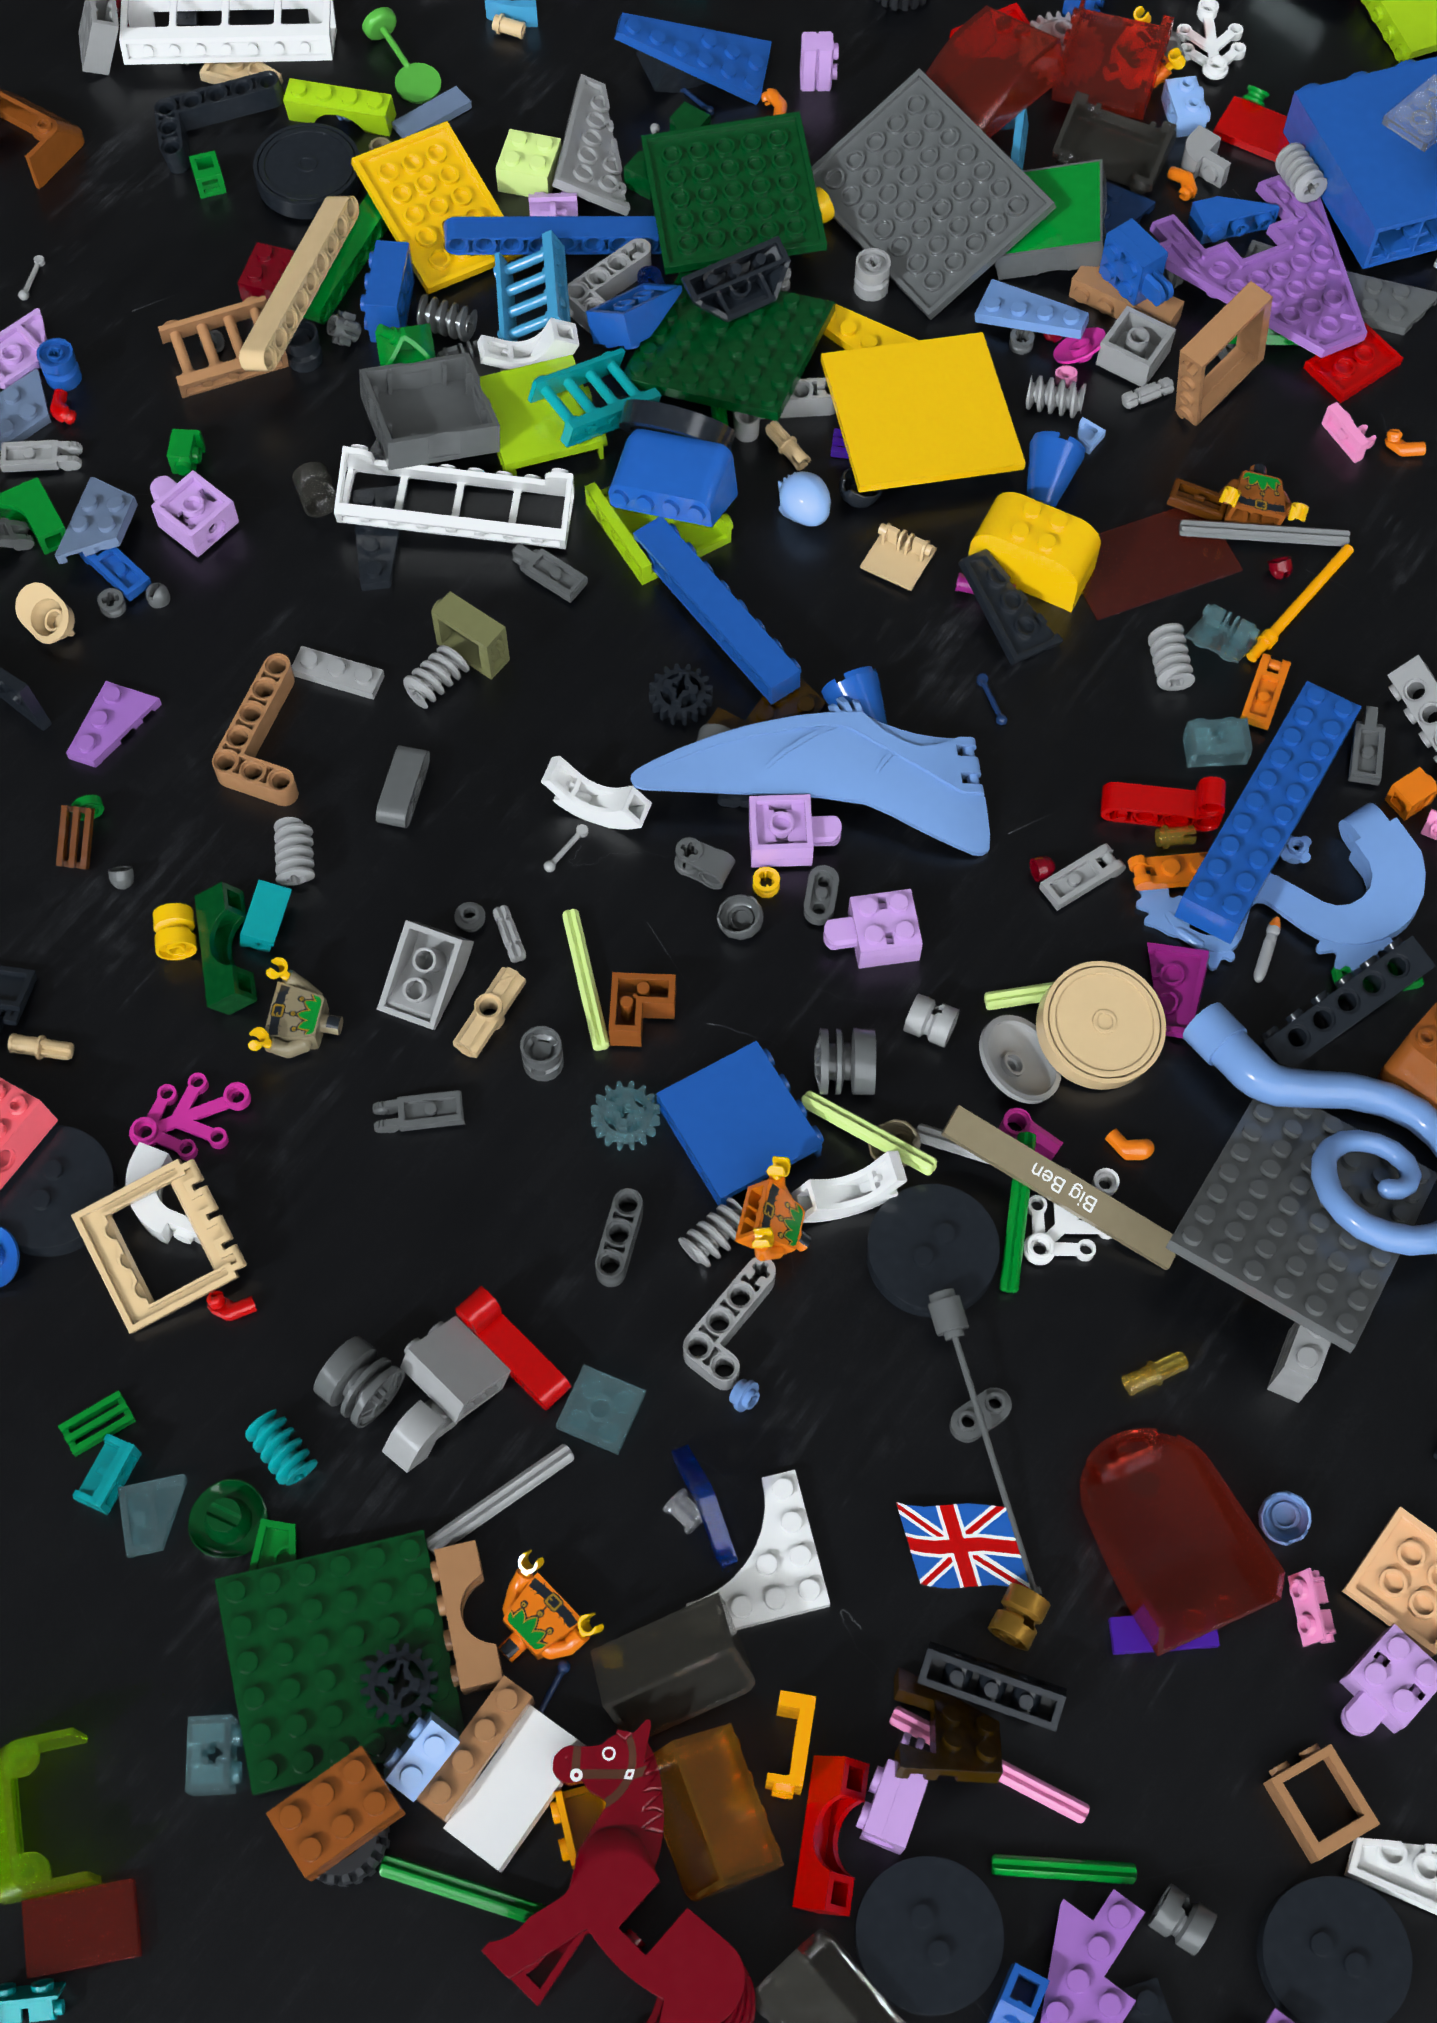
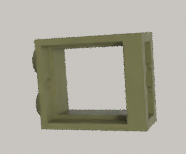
M451 591L443 599L436 601L431 614L437 644L452 648L464 658L468 665L492 680L510 660L506 627Z

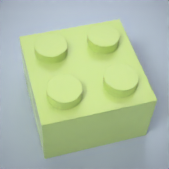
M509 129L495 168L498 192L525 197L535 192L552 193L554 188L552 183L562 147L561 138Z

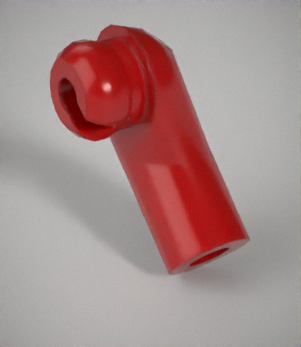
M55 389L50 405V414L59 422L71 425L74 423L77 413L66 405L68 393L63 389Z
M212 1291L206 1299L208 1303L207 1308L210 1312L226 1321H233L257 1311L252 1296L234 1302L224 1297L223 1292Z

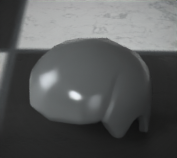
M737 894L728 897L720 905L716 919L725 935L729 938L744 940L752 938L760 931L764 913L755 897Z

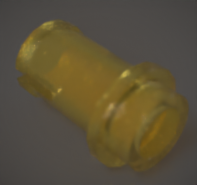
M1162 825L1161 828L1155 831V842L1158 847L1163 849H1169L1173 845L1195 844L1196 837L1184 835L1196 834V830L1193 825L1170 828L1167 825Z

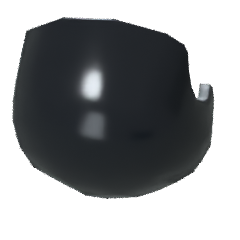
M852 467L842 473L838 484L839 493L844 501L850 506L866 508L874 504L883 491L882 489L859 493Z

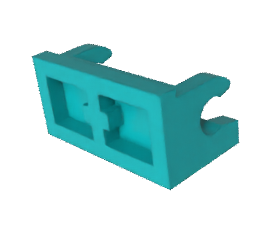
M258 880L240 933V946L270 952L271 947H274L292 889Z
M106 1434L104 1437L105 1444L80 1489H75L72 1494L74 1500L106 1515L111 1511L142 1454L134 1444L110 1434Z

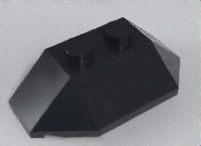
M776 236L683 276L681 280L695 306L728 323L774 303L779 295L791 260L780 237Z

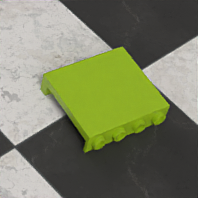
M1360 0L1366 6L1372 21L1378 26L1384 41L1388 43L1395 59L1399 63L1437 51V0Z
M573 355L480 376L481 389L489 399L500 424V452H497L503 471L517 476L516 469L595 449H597L599 458L604 459L603 447L608 445L606 434L566 448L560 440L565 423L545 398L533 403L528 401L534 379L541 375H548L576 365ZM583 384L580 385L581 390L592 402L589 386L584 387ZM568 390L557 394L574 416L585 414V411Z
M595 482L585 486L586 505L640 583L644 585L659 578L652 570L651 562L633 537V532L659 516L612 507L608 494L610 486L602 490L599 489ZM727 513L722 514L713 527L664 518L669 524L673 523L676 526L680 537L686 543L690 542L693 545L699 558L731 542L733 522Z

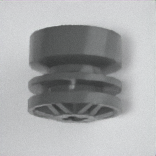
M828 1028L819 1029V1036L814 1049V1076L819 1087V1095L828 1094L829 1080H834L835 1095L841 1094L844 1080L850 1081L853 1095L875 1094V1028H853L850 1042H844L841 1028L835 1029V1042H829Z
M354 1336L347 1340L334 1352L319 1372L313 1387L315 1394L331 1407L341 1404L340 1412L345 1418L351 1417L352 1424L357 1428H364L372 1423L385 1410L399 1391L405 1376L404 1371L398 1366H392L391 1360L387 1357L377 1360V1349L361 1336Z

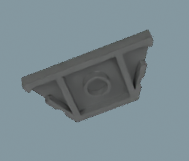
M1346 271L1364 324L1367 323L1371 328L1405 335L1412 328L1413 323L1418 322L1432 305L1435 306L1437 304V292Z

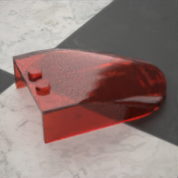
M987 5L952 35L925 73L989 138L1067 75L1060 38Z
M1137 1428L1126 1430L1107 1438L1091 1452L1080 1477V1501L1084 1515L1112 1578L1138 1626L1158 1657L1281 1600L1285 1570L1211 1460L1197 1445L1180 1435L1174 1437L1158 1433V1429Z

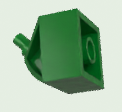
M430 323L400 328L394 326L389 328L383 324L377 326L375 336L380 366L397 363H415L436 357Z

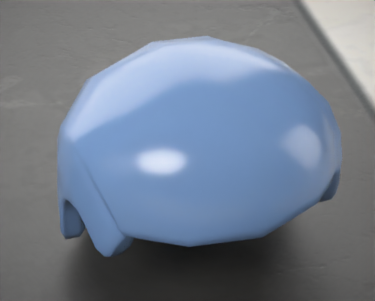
M1278 1491L1263 1500L1258 1511L1259 1526L1268 1539L1277 1544L1288 1546L1302 1540L1307 1535L1312 1523L1311 1509L1300 1495L1290 1491Z

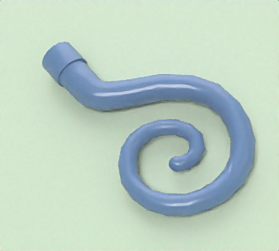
M1218 1002L1203 1009L1185 1028L1183 1039L1209 1065H1214L1237 1089L1248 1097L1276 1107L1349 1109L1380 1116L1410 1130L1430 1148L1437 1158V1109L1427 1100L1394 1083L1356 1073L1306 1070L1279 1065L1247 1035V1029ZM1364 1130L1338 1131L1319 1143L1311 1158V1180L1320 1203L1336 1223L1356 1239L1383 1251L1407 1256L1437 1254V1220L1425 1225L1411 1226L1388 1221L1370 1214L1356 1204L1345 1192L1337 1173V1161L1346 1153L1364 1152L1377 1155L1393 1165L1399 1174L1398 1179H1384L1378 1183L1377 1192L1379 1196L1385 1200H1402L1417 1191L1422 1178L1416 1158L1412 1153L1391 1138L1380 1133Z

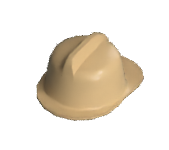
M34 582L20 590L15 605L17 617L37 640L44 644H52L67 636H74L76 634L73 631L75 616L72 609L50 587L43 583Z

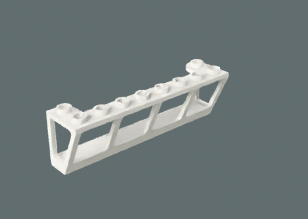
M121 0L119 41L124 65L333 60L337 34L333 0ZM274 9L273 24L229 25V10ZM282 9H308L310 24H281ZM177 11H222V23L219 26H177ZM154 12H170L169 25L167 27H155Z
M353 444L351 447L343 446L334 515L339 523L566 549L575 496L574 475L565 469L553 468L551 472L545 474L544 480L540 476L527 474L524 477L513 476L512 473L507 471H497L496 474L485 473L484 470L474 467L468 468V470H460L449 464H441L439 467L424 464L388 470L384 458L383 460H376L372 452L368 451V447ZM362 472L400 477L395 508L349 504L355 474ZM409 479L457 484L451 516L402 510ZM471 485L512 490L514 493L509 521L500 522L459 517L465 486ZM530 492L565 497L561 529L517 524L516 520L521 493Z

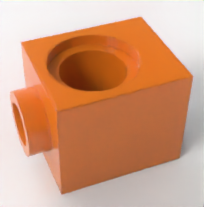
M1418 767L1392 784L1385 800L1405 821L1433 802L1437 795L1436 781L1431 775L1426 774L1421 767Z

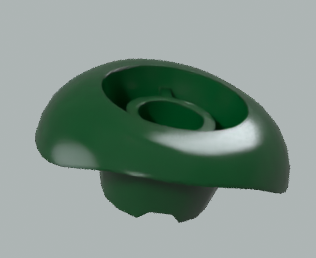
M226 1479L213 1484L199 1496L191 1509L188 1521L191 1541L201 1552L216 1558H235L249 1553L254 1549L261 1518L268 1519L264 1500L254 1487L241 1480Z

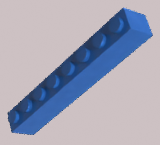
M658 517L633 532L635 541L651 562L652 570L771 705L800 687V673L802 671L798 662L785 654L781 643L776 638L772 639L768 635L763 623L758 618L754 619L750 615L745 603L741 599L737 600L732 595L728 584L724 580L720 581L715 576L711 565L707 561H702L697 556L693 545L690 542L686 543L680 537V533L673 523L669 524L663 517Z

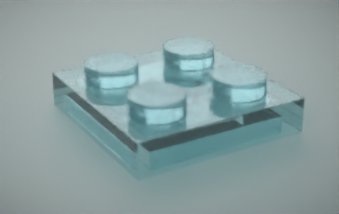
M583 1365L556 1423V1429L619 1455L646 1395V1390Z

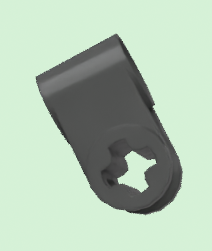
M691 837L681 839L676 845L674 865L678 873L697 880L709 888H722L735 864V859L732 855Z

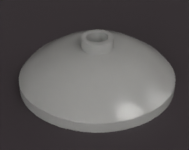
M1002 1015L996 1017L984 1027L979 1040L980 1057L988 1077L1000 1091L1019 1102L1027 1104L1041 1103L1057 1091L1061 1081V1074L1055 1070L1045 1057L1038 1041L1035 1024L1019 1016Z

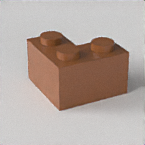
M612 972L609 1017L610 1046L642 1047L643 1018L675 1019L676 975Z

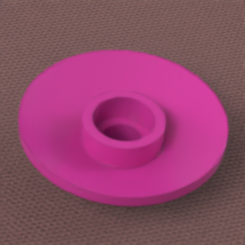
M1091 327L1085 329L1081 339L1066 337L1054 350L1053 356L1056 362L1072 364L1089 361L1093 354L1101 348L1100 343L1106 336V333L1101 328Z

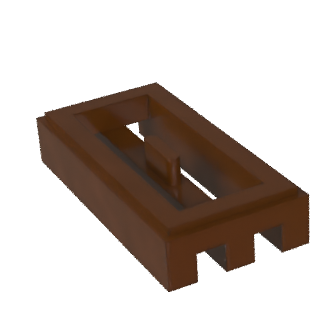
M1179 478L1175 479L1167 501V505L1211 521H1221L1227 504L1219 502V493Z
M61 805L56 866L89 869L95 808ZM71 812H73L69 859L66 860ZM81 813H84L81 861L76 862Z

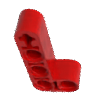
M1215 776L1204 777L1198 782L1196 790L1110 782L1102 787L1101 817L1112 822L1205 832L1213 831L1219 827L1225 813L1226 781Z
M479 1286L455 1308L457 1317L511 1370L509 1375L544 1410L547 1411L572 1388L565 1376L502 1314L500 1305L484 1287Z

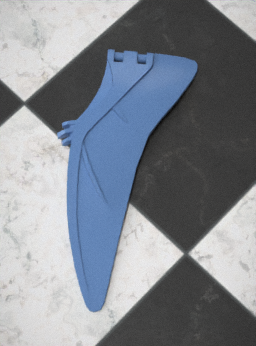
M843 696L836 699L839 707L834 703L828 706L830 712L796 715L759 722L722 732L683 746L637 768L630 778L635 788L649 791L759 796L810 794L811 798L863 804L888 814L922 833L971 855L983 856L990 849V828L986 798L984 797L983 785L979 783V778L981 777L979 759L974 753V750L977 748L975 738L962 736L942 738L904 731L867 716L857 699L851 700L850 706Z

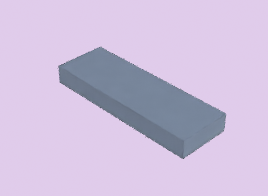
M455 86L392 121V126L401 138H405L454 119L470 110L472 104L470 99Z

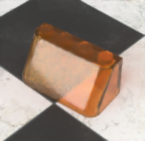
M731 1723L673 1740L654 1753L660 1772L663 1792V1833L683 1889L691 1900L699 1901L774 1871L784 1865L780 1847L772 1834L766 1810L760 1802L754 1786L752 1773L748 1770L741 1751L740 1741L735 1735Z

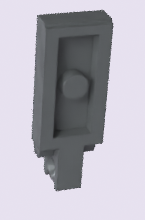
M518 543L512 550L513 561L520 565V570L525 575L569 603L588 584L587 576L543 548L531 551Z
M1366 705V710L1362 713V720H1356L1352 734L1348 781L1377 786L1381 781L1386 728H1383V724H1377L1378 707Z

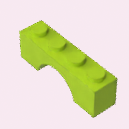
M289 78L283 99L288 118L291 121L315 123L323 115H338L355 122L365 133L390 136L393 128L392 121L396 117L391 94Z

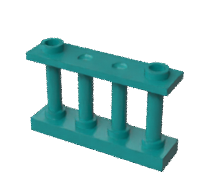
M623 348L612 352L607 351L601 356L548 375H541L534 379L528 401L533 403L544 398L548 401L565 423L560 440L566 448L620 428L619 422L626 400L660 401L662 395L656 388L639 391L620 368L626 352ZM612 374L630 397L623 400L617 399L601 377ZM590 382L608 405L601 408L595 407L579 386ZM568 390L585 411V414L574 416L557 394Z

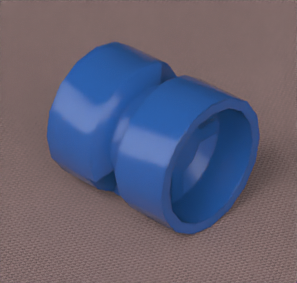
M51 338L39 345L36 356L48 386L52 390L63 389L66 392L76 388L82 380V373L71 344L65 339Z

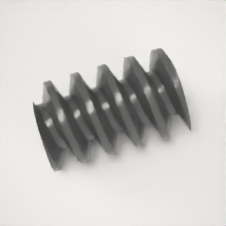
M423 294L418 304L416 319L418 325L430 323L431 333L436 334L439 332L441 336L446 337L449 335L452 339L456 340L459 338L460 341L466 342L472 338L476 330L478 315L476 309L469 315V307L466 305L459 312V305L455 302L449 309V302L447 300H443L439 307L437 297H433L429 304L428 295Z

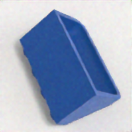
M636 429L626 440L608 491L610 505L624 510L713 527L738 496L733 454L725 445L652 430Z

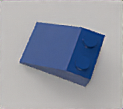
M643 283L587 310L586 315L593 344H602L606 348L624 346L626 350L639 347L641 345L640 342L650 338L683 291L682 285Z

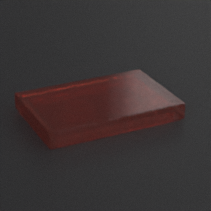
M133 1878L22 1900L27 1979L142 1956L136 1884Z

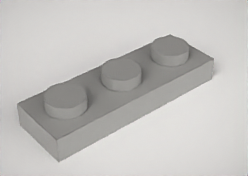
M301 646L292 664L294 677L374 700L385 677L383 669Z

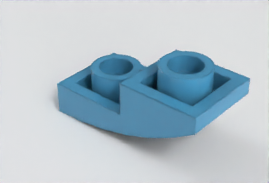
M485 0L487 19L493 21L495 14L500 15L504 13L507 18L526 22V27H538L536 0Z

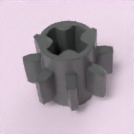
M338 310L337 315H332L329 318L327 333L333 336L332 343L350 347L351 342H356L359 339L361 324L355 321L356 314Z

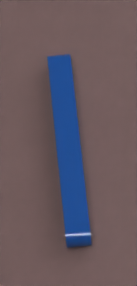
M655 216L450 217L443 224L445 249L452 255H494L497 252H500L501 255H530L540 250L543 246L542 233L552 230L565 246V255L612 254L636 238L645 239L651 244V254H661Z

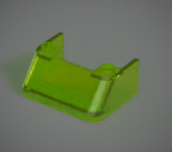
M74 1727L16 1739L0 1748V1903L11 1904L102 1883L101 1876L90 1871L52 1878L50 1863L44 1855L38 1852L24 1853L18 1778L26 1777L34 1772L40 1761V1753L87 1743V1735Z

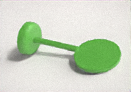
M389 7L375 9L363 21L362 29L371 40L386 38L404 67L399 70L395 77L397 93L404 100L417 104L426 103L437 97L441 90L439 73L432 66L425 63L415 62L410 64L391 36L397 23L395 13Z

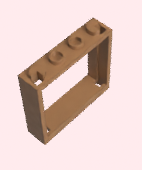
M1250 281L1180 350L1175 411L1181 419L1186 418L1195 426L1264 359L1273 296L1254 282ZM1237 336L1236 346L1205 376L1206 366Z

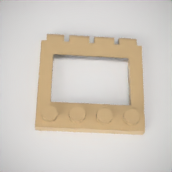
M176 1159L71 1215L129 1334L143 1329L239 1278L240 1276L237 1271L247 1266L237 1244L227 1249L224 1246L225 1243L233 1240L234 1237L223 1215L216 1216L213 1219L209 1217L210 1214L219 1210V1207L208 1186L205 1185L197 1190L194 1187L204 1181L194 1159L182 1163L181 1159ZM171 1184L214 1270L154 1301L112 1214Z

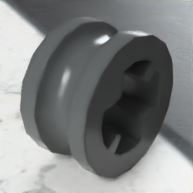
M1013 329L1009 339L1010 350L1020 355L1031 352L1035 338L1034 332Z
M105 589L99 594L97 599L102 614L108 618L119 617L126 611L125 599L118 589ZM116 600L113 606H108L110 601Z

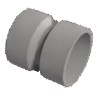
M868 248L861 251L856 257L854 291L860 299L874 302L881 300L888 293L891 259L884 250Z
M918 993L908 1013L903 1031L917 1037L927 1035L929 1042L945 1047L957 1022L960 1009L945 1003L937 1006L935 999Z

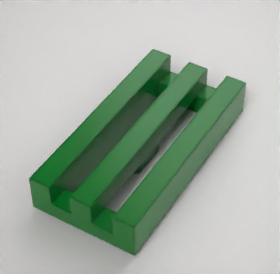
M118 1390L58 1425V1428L62 1432L72 1454L77 1457L104 1441L103 1439L106 1434L114 1435L136 1422V1419L123 1395ZM119 1403V1405L116 1406V1407H114L113 1409H111V1410L107 1411L106 1413L102 1414L101 1416L95 1418L94 1420H92V1421H90L89 1423L85 1424L84 1426L78 1428L77 1430L73 1431L72 1433L70 1432V1431H72L73 1429L77 1428L78 1426L84 1424L85 1422L89 1421L90 1419L94 1418L95 1416L101 1414L102 1412L106 1411L107 1409H109V1408H111V1407H113L114 1405H116V1404ZM124 1412L125 1416L82 1442L78 1444L75 1442V1440Z

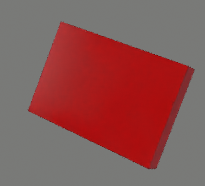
M1237 96L1233 97L1213 130L1214 134L1221 137V141L1274 162L1280 151L1289 145L1283 133L1287 116Z
M1365 323V327L1368 333L1364 341L1323 358L1315 355L1304 364L1303 368L1340 403L1395 369L1403 361V357L1367 323Z

